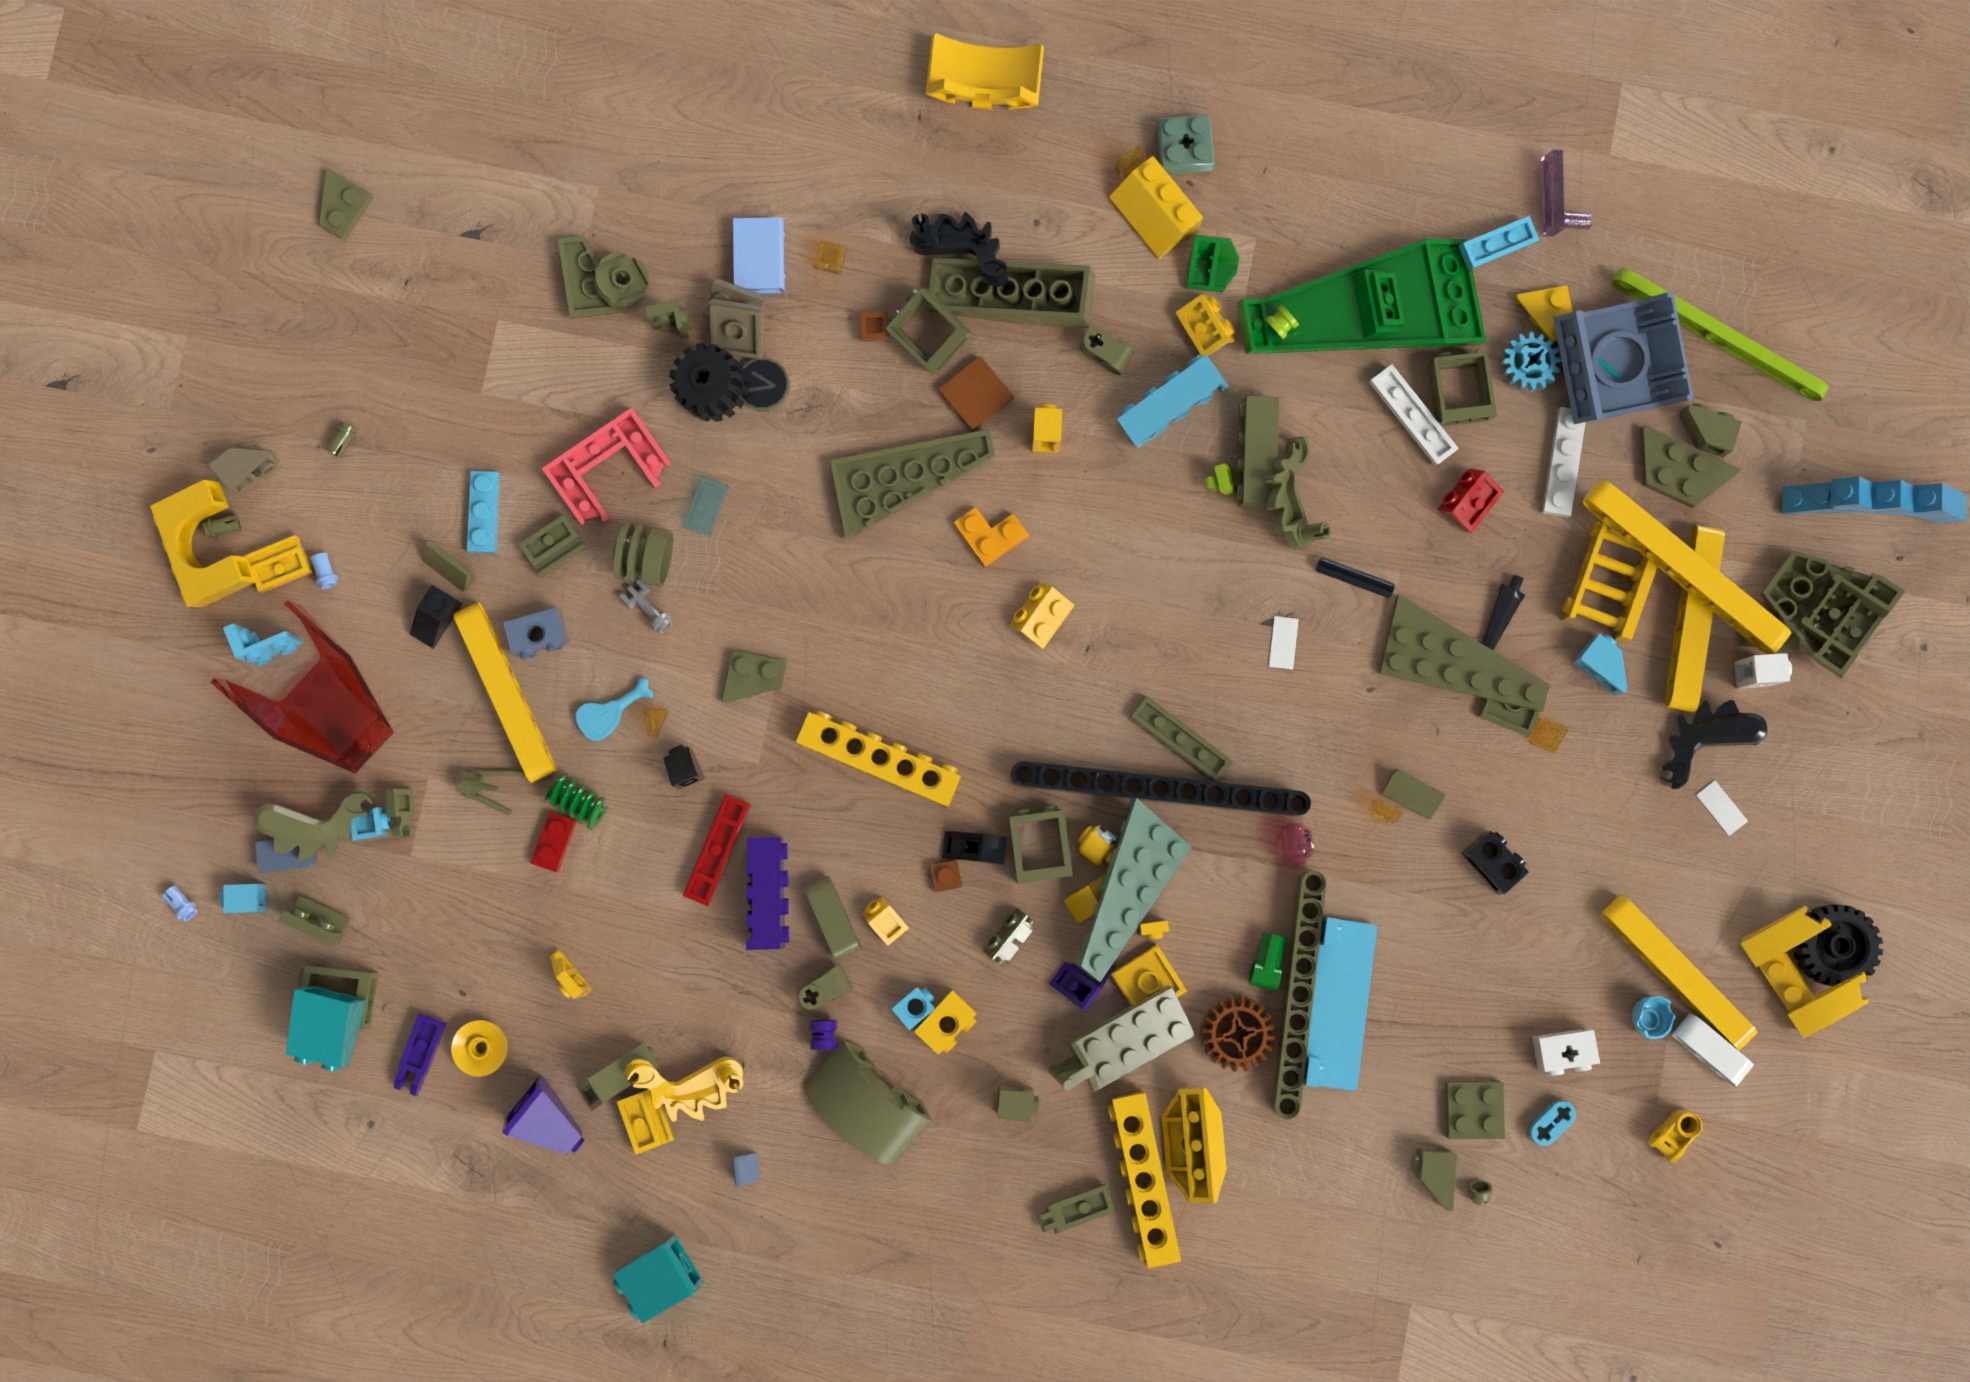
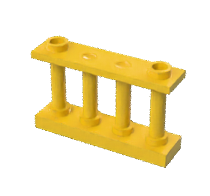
M1599 519L1594 521L1590 528L1589 536L1592 538L1571 597L1568 596L1562 606V612H1565L1562 620L1568 622L1575 619L1576 614L1613 627V631H1616L1614 640L1625 643L1633 638L1658 566L1642 553H1640L1643 556L1640 565L1636 567L1599 554L1603 539L1638 551L1615 531L1608 529V526ZM1594 564L1631 577V580L1634 581L1631 591L1624 592L1589 579ZM1585 589L1622 602V606H1625L1622 616L1615 617L1580 604Z

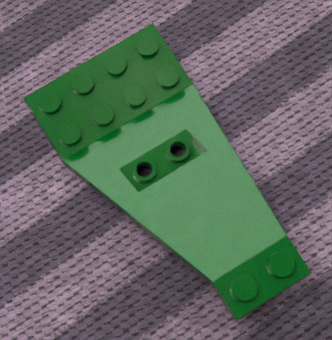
M1423 239L1264 299H1241L1236 303L1246 354L1475 346L1486 343L1473 270L1468 271L1458 246L1466 242L1467 239ZM1281 305L1299 323L1297 328H1291L1287 332V337L1284 339L1265 320L1268 316H1274L1277 313V308Z

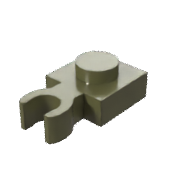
M413 789L385 790L387 818H393L392 836H411L412 826L409 822V817H414Z

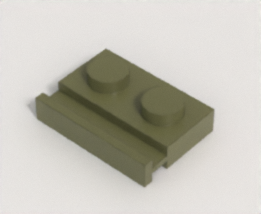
M564 514L518 544L541 578L587 549Z

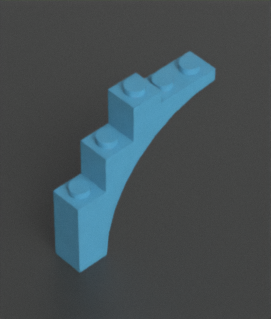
M1858 476L1832 479V482L1782 487V514L1871 513L1913 517L1938 524L1967 522V495L1943 483L1913 486L1903 480L1871 482Z

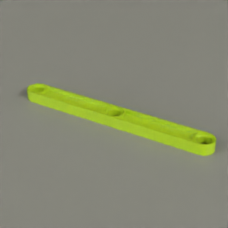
M1620 268L1612 280V284L1617 289L1636 300L1668 292L1625 268ZM1674 295L1679 324L1800 395L1813 401H1822L1829 389L1824 381Z

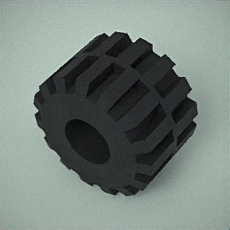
M703 343L696 344L695 351H692L689 347L683 352L686 356L682 360L679 357L675 359L673 363L678 367L676 370H670L669 375L675 381L669 385L671 391L676 395L674 398L695 417L697 416L709 422L710 418L715 422L723 421L722 415L724 414L729 418L735 415L732 409L736 405L740 409L745 402L740 399L741 394L748 396L749 390L744 385L745 382L749 381L747 374L742 371L744 368L724 348L721 349L715 344L710 343L708 348Z

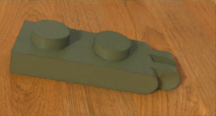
M1102 1184L1046 1205L1047 1211L1038 1214L1037 1218L1038 1221L1049 1218L1051 1222L1040 1226L1042 1232L1053 1229L1056 1234L1116 1211L1106 1184Z

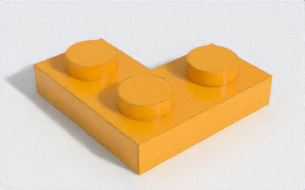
M976 507L954 522L955 527L984 567H987L1029 537V534L1014 513L992 529Z

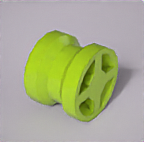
M1283 305L1277 308V313L1274 316H1268L1265 319L1282 339L1287 337V332L1291 328L1295 329L1299 326L1296 319Z

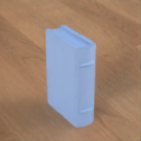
M733 218L734 285L760 294L785 292L784 220L782 218Z

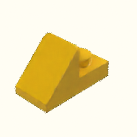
M1105 874L1063 900L1077 924L1093 915L1095 905L1099 904L1103 892L1101 887Z

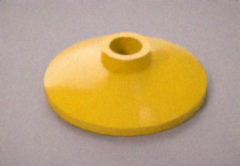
M476 1020L463 1025L456 1032L451 1045V1054L456 1066L462 1072L475 1077L486 1076L498 1070L505 1061L508 1051L507 1039L503 1031L494 1023L485 1020ZM480 1042L486 1045L484 1053L478 1051L477 1047Z

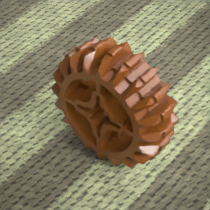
M1229 996L1227 997L1228 1006H1225L1219 1000L1217 1001V1005L1220 1008L1218 1012L1212 1007L1208 1009L1214 1015L1212 1019L1206 1016L1203 1017L1202 1020L1210 1025L1209 1028H1200V1032L1208 1033V1037L1202 1038L1201 1043L1211 1044L1204 1052L1208 1055L1215 1051L1216 1054L1211 1059L1213 1063H1217L1222 1058L1221 1068L1226 1069L1231 1062V1070L1233 1072H1237L1238 1065L1241 1063L1243 1071L1246 1072L1249 1069V1061L1255 1068L1259 1066L1255 1059L1257 1056L1264 1061L1267 1060V1056L1262 1051L1264 1048L1268 1051L1273 1050V1047L1266 1044L1267 1040H1276V1036L1267 1034V1031L1275 1029V1025L1265 1024L1271 1018V1015L1269 1013L1260 1015L1264 1010L1263 1005L1253 1009L1255 1000L1249 999L1245 1006L1243 996L1238 997L1237 1004L1234 1003L1233 997ZM1237 1011L1248 1012L1255 1018L1258 1025L1244 1026L1240 1017H1238ZM1229 1013L1228 1028L1216 1034L1219 1021ZM1236 1025L1239 1026L1240 1030L1247 1031L1240 1036L1239 1042L1236 1041V1038L1229 1036L1236 1031ZM1256 1034H1260L1256 1047L1247 1054L1246 1043L1248 1039L1256 1036ZM1218 1042H1232L1237 1050L1238 1057L1226 1055L1218 1046Z

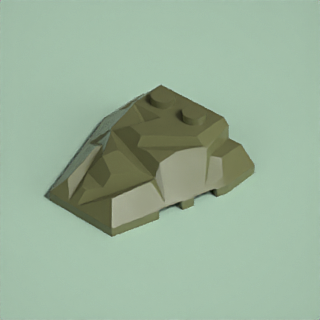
M1793 551L1761 593V596L1787 625L1814 660L1842 678L1858 657L1859 651L1881 621L1890 613L1905 590L1881 575L1874 573L1871 575L1854 571L1855 568L1845 566L1842 568L1828 564V560Z

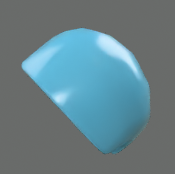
M1658 995L1644 997L1634 1005L1632 1022L1641 1036L1648 1039L1663 1038L1671 1031L1673 1020L1676 1017L1670 1009L1671 1001Z

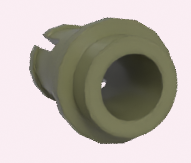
M341 422L340 426L336 425L338 429L325 450L339 458L342 457L352 437H356L354 435L356 429L344 422Z
M237 514L216 520L208 518L207 522L203 523V529L207 538L218 539L220 535L242 530L241 525H238L240 520Z

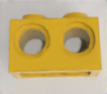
M1043 404L1040 405V408H1035L1032 452L1059 453L1062 409H1057L1056 405Z

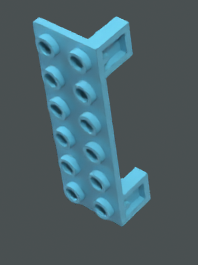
M1323 917L1304 1075V1085L1324 1086L1356 1091L1358 1088L1377 925Z

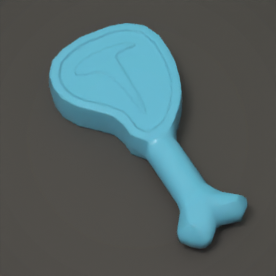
M639 678L636 687L617 700L610 701L604 705L596 703L582 705L577 710L576 721L583 734L589 740L595 742L607 738L620 723L624 708L639 698H653V692L648 688V679Z

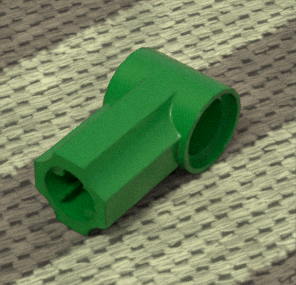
M1263 932L1257 959L1254 960L1251 967L1249 985L1277 991L1282 975V967L1280 966L1287 938Z

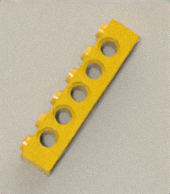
M819 710L816 711V714L808 712L796 740L798 745L949 808L961 780V776L957 775L958 769L944 763L942 767L931 764L933 759L921 753H918L916 757L906 753L908 748L892 742L891 746L881 743L882 737L867 731L866 736L855 732L856 726L842 721L841 725L830 721L832 716ZM828 729H833L837 732L836 740L830 744L823 742V733ZM859 740L862 742V750L858 754H850L848 752L847 746L850 741ZM878 750H883L888 755L887 761L882 765H876L872 760L873 754ZM902 761H909L913 764V771L907 776L900 775L898 773V765ZM929 771L935 772L939 777L937 784L931 787L923 783V776Z
M1138 1091L1111 1097L1112 1104L1107 1105L1110 1121H1116L1118 1132L1113 1133L1116 1149H1122L1124 1160L1119 1161L1122 1177H1128L1130 1188H1126L1125 1193L1128 1206L1134 1205L1136 1216H1132L1131 1221L1134 1234L1140 1233L1142 1244L1137 1245L1140 1262L1145 1261L1148 1269L1181 1262L1146 1093ZM1129 1116H1134L1139 1121L1138 1127L1132 1131L1126 1130L1123 1125L1125 1119ZM1135 1144L1144 1146L1145 1151L1140 1158H1132L1129 1154L1130 1148ZM1141 1172L1150 1174V1182L1145 1186H1139L1135 1182L1136 1176ZM1147 1200H1152L1156 1203V1209L1151 1214H1145L1141 1211L1142 1204ZM1157 1228L1162 1231V1237L1159 1241L1151 1242L1147 1239L1148 1232L1151 1229Z

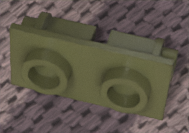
M1017 908L1015 912L1010 913L1006 917L1004 926L1000 931L988 940L984 952L1002 966L1005 962L1008 964L1019 949L1012 943L1013 940L1016 938L1023 944L1032 931H1034L1035 928L1033 926L1036 922Z

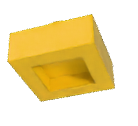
M1166 920L1142 923L1138 926L1139 935H1146L1147 940L1163 938V933L1169 932L1168 921Z

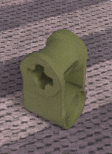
M1100 329L1089 330L1082 342V351L1087 357L1119 376L1122 375L1135 353L1134 349L1128 344L1115 339ZM1095 339L1098 340L1099 344L1092 348L1090 346L1091 342Z
M839 964L803 987L799 993V1002L804 1008L813 1010L830 1000L833 1001L852 990L853 987ZM808 989L811 992L817 991L819 993V996L816 998L817 1003L814 1005L811 1001L806 1003L804 1000L807 996L806 990Z

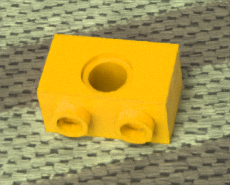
M952 990L914 1032L938 1055L942 1051L947 1054L958 1042L955 1039L957 1034L961 1030L967 1033L977 1022L973 1018L977 1012ZM950 1016L955 1020L956 1026L952 1031L946 1032L941 1029L939 1023L943 1017Z

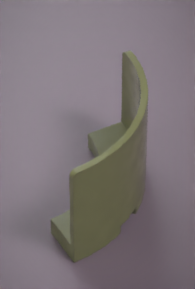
M843 1041L806 1082L804 1091L819 1114L842 1138L868 1157L890 1166L932 1120L921 1100L907 1094L895 1084L890 1088L880 1079L883 1075L882 1072L874 1065L864 1048Z

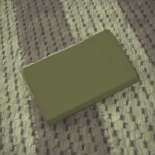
M430 540L424 543L423 562L463 592L466 591L476 578L475 574Z
M1398 769L1392 771L1381 793L1383 796L1431 820L1446 795Z

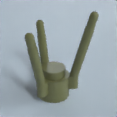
M471 768L470 772L461 770L456 780V791L465 793V798L474 799L495 810L511 815V810L476 794L481 793L482 789L495 792L500 791L498 786L484 783V778L480 776L525 775L523 770L517 769L479 770Z

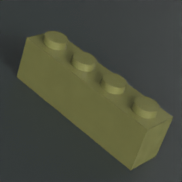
M1246 396L1243 404H1239L1238 420H1243L1242 430H1238L1237 446L1242 447V457H1237L1236 470L1237 473H1241V483L1236 485V500H1240V508L1267 509L1268 498L1274 485L1266 483V478L1277 472L1273 462L1277 461L1279 397Z

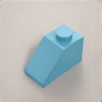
M1599 633L1591 637L1573 663L1614 695L1625 693L1627 682L1622 650L1616 646L1617 642L1612 637Z

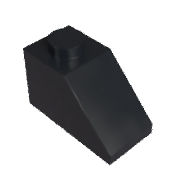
M431 585L416 609L409 635L434 649L453 620V614L458 612L463 603L436 586Z
M683 745L674 747L668 751L669 755L663 758L672 787L682 789L705 779L692 748H684Z
M945 831L942 858L1004 865L1007 837Z

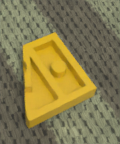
M1568 286L1517 294L1514 297L1515 302L1518 305L1521 304L1530 315L1529 320L1541 330L1545 340L1552 339V344L1558 343L1553 317L1573 312Z

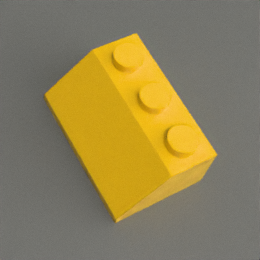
M1154 156L1132 171L1109 197L1110 201L1158 260L1197 231L1203 220V216Z

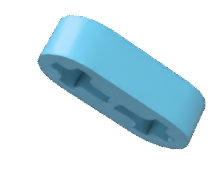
M1563 1100L1552 1102L1530 1124L1528 1135L1531 1141L1541 1146L1552 1144L1574 1122L1576 1118L1574 1106ZM1557 1108H1567L1565 1111L1567 1118H1558L1554 1122L1553 1120L1559 1114ZM1550 1124L1551 1126L1545 1131L1548 1136L1545 1139L1542 1137L1537 1138L1539 1134L1537 1128L1539 1126L1546 1128Z

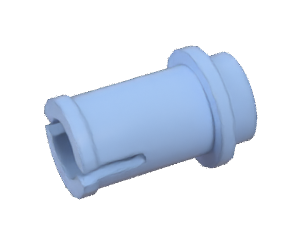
M319 553L313 555L310 560L317 576L316 584L321 589H329L336 586L338 577L333 574L328 554Z
M172 886L165 891L166 893H163V900L177 913L176 917L178 919L188 921L196 915L198 910L196 909L195 902H190L177 886Z

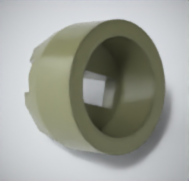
M1483 1180L1471 1182L1469 1184L1470 1199L1477 1205L1488 1203L1492 1196L1491 1184Z

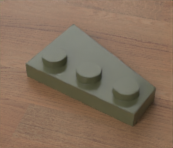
M585 236L558 238L570 319L624 313L622 307H610L597 293L593 282V274L599 262Z

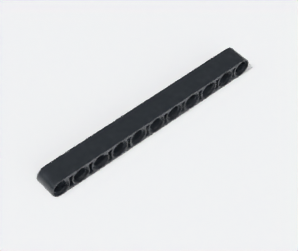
M1027 761L1016 763L1011 771L1013 783L1022 788L1124 799L1135 797L1143 801L1292 817L1304 815L1311 807L1310 797L1305 792L1298 790ZM1020 767H1026L1031 772V778L1026 782L1019 781L1015 776L1016 770ZM1045 771H1055L1058 775L1057 783L1054 785L1046 784L1043 780V773ZM1072 774H1082L1085 777V785L1081 788L1074 787L1070 782ZM1108 776L1111 778L1112 788L1108 791L1101 790L1098 786L1099 777ZM1128 779H1135L1139 782L1140 789L1136 794L1129 793L1126 790L1125 783ZM1155 782H1163L1166 785L1167 793L1165 796L1159 797L1154 794L1153 785ZM1183 785H1190L1194 789L1192 799L1187 800L1181 796L1180 789ZM1215 787L1220 790L1222 797L1219 802L1215 803L1209 800L1208 790ZM1239 790L1245 791L1249 797L1248 803L1244 806L1239 805L1235 800V795ZM1266 793L1272 794L1276 799V804L1271 809L1263 804V796ZM1294 796L1301 798L1303 801V808L1300 811H1294L1290 806V801Z

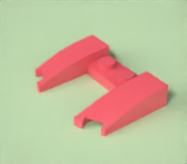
M632 407L542 468L581 525H585V519L601 517L602 522L611 520L582 478V475L625 446L655 488L661 484L657 477L664 465L669 467L671 465Z

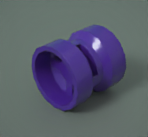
M837 1020L809 1021V1030L812 1032V1039L810 1040L811 1050L836 1049L838 1047V1039L835 1037Z

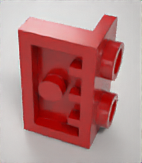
M1469 469L1460 476L1459 482L1454 489L1445 495L1438 510L1442 514L1450 515L1465 532L1472 533L1504 491L1486 471Z

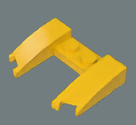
M1806 906L1742 938L1740 943L1755 967L1759 966L1789 1011L1788 1016L1803 1039L1869 1003V997L1861 998L1860 983L1867 981L1864 972L1814 995L1786 954V951L1831 926V922L1825 917L1821 923H1818L1806 916L1805 913L1808 910Z

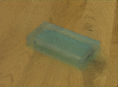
M702 476L683 527L710 537L729 486Z

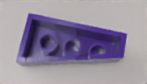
M782 837L747 838V876L750 877V882L747 883L746 898L748 905H751V910H748L746 915V927L748 928V933H751V940H746V950L785 948V943L790 942V928L785 926L784 915H789V898H784V887L789 886L788 870H784L783 859H788V843H783Z

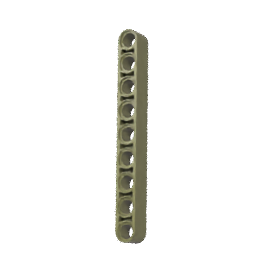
M1318 871L1302 873L1297 882L1272 1095V1108L1277 1115L1284 1119L1295 1118L1301 1109L1327 885L1324 875ZM1311 875L1315 876L1318 880V887L1314 891L1307 889L1305 883L1306 879ZM1307 903H1311L1315 908V914L1310 919L1306 918L1302 913L1303 906ZM1305 930L1310 932L1312 936V941L1307 946H1303L1299 941L1300 934ZM1301 958H1305L1309 963L1308 970L1303 974L1296 970V963ZM1298 986H1302L1306 993L1305 998L1301 1001H1295L1292 994L1293 990ZM1294 1014H1299L1302 1018V1025L1297 1029H1292L1289 1025V1020ZM1291 1042H1296L1299 1046V1052L1294 1057H1289L1286 1053V1047ZM1288 1070H1293L1296 1074L1295 1081L1290 1085L1284 1084L1283 1074ZM1285 1098H1290L1293 1103L1292 1109L1287 1113L1281 1112L1279 1108L1280 1102Z

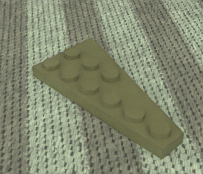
M990 429L830 460L846 541L995 458Z
M1400 594L1397 596L1380 669L1381 675L1538 712L1544 711L1549 688L1548 683Z

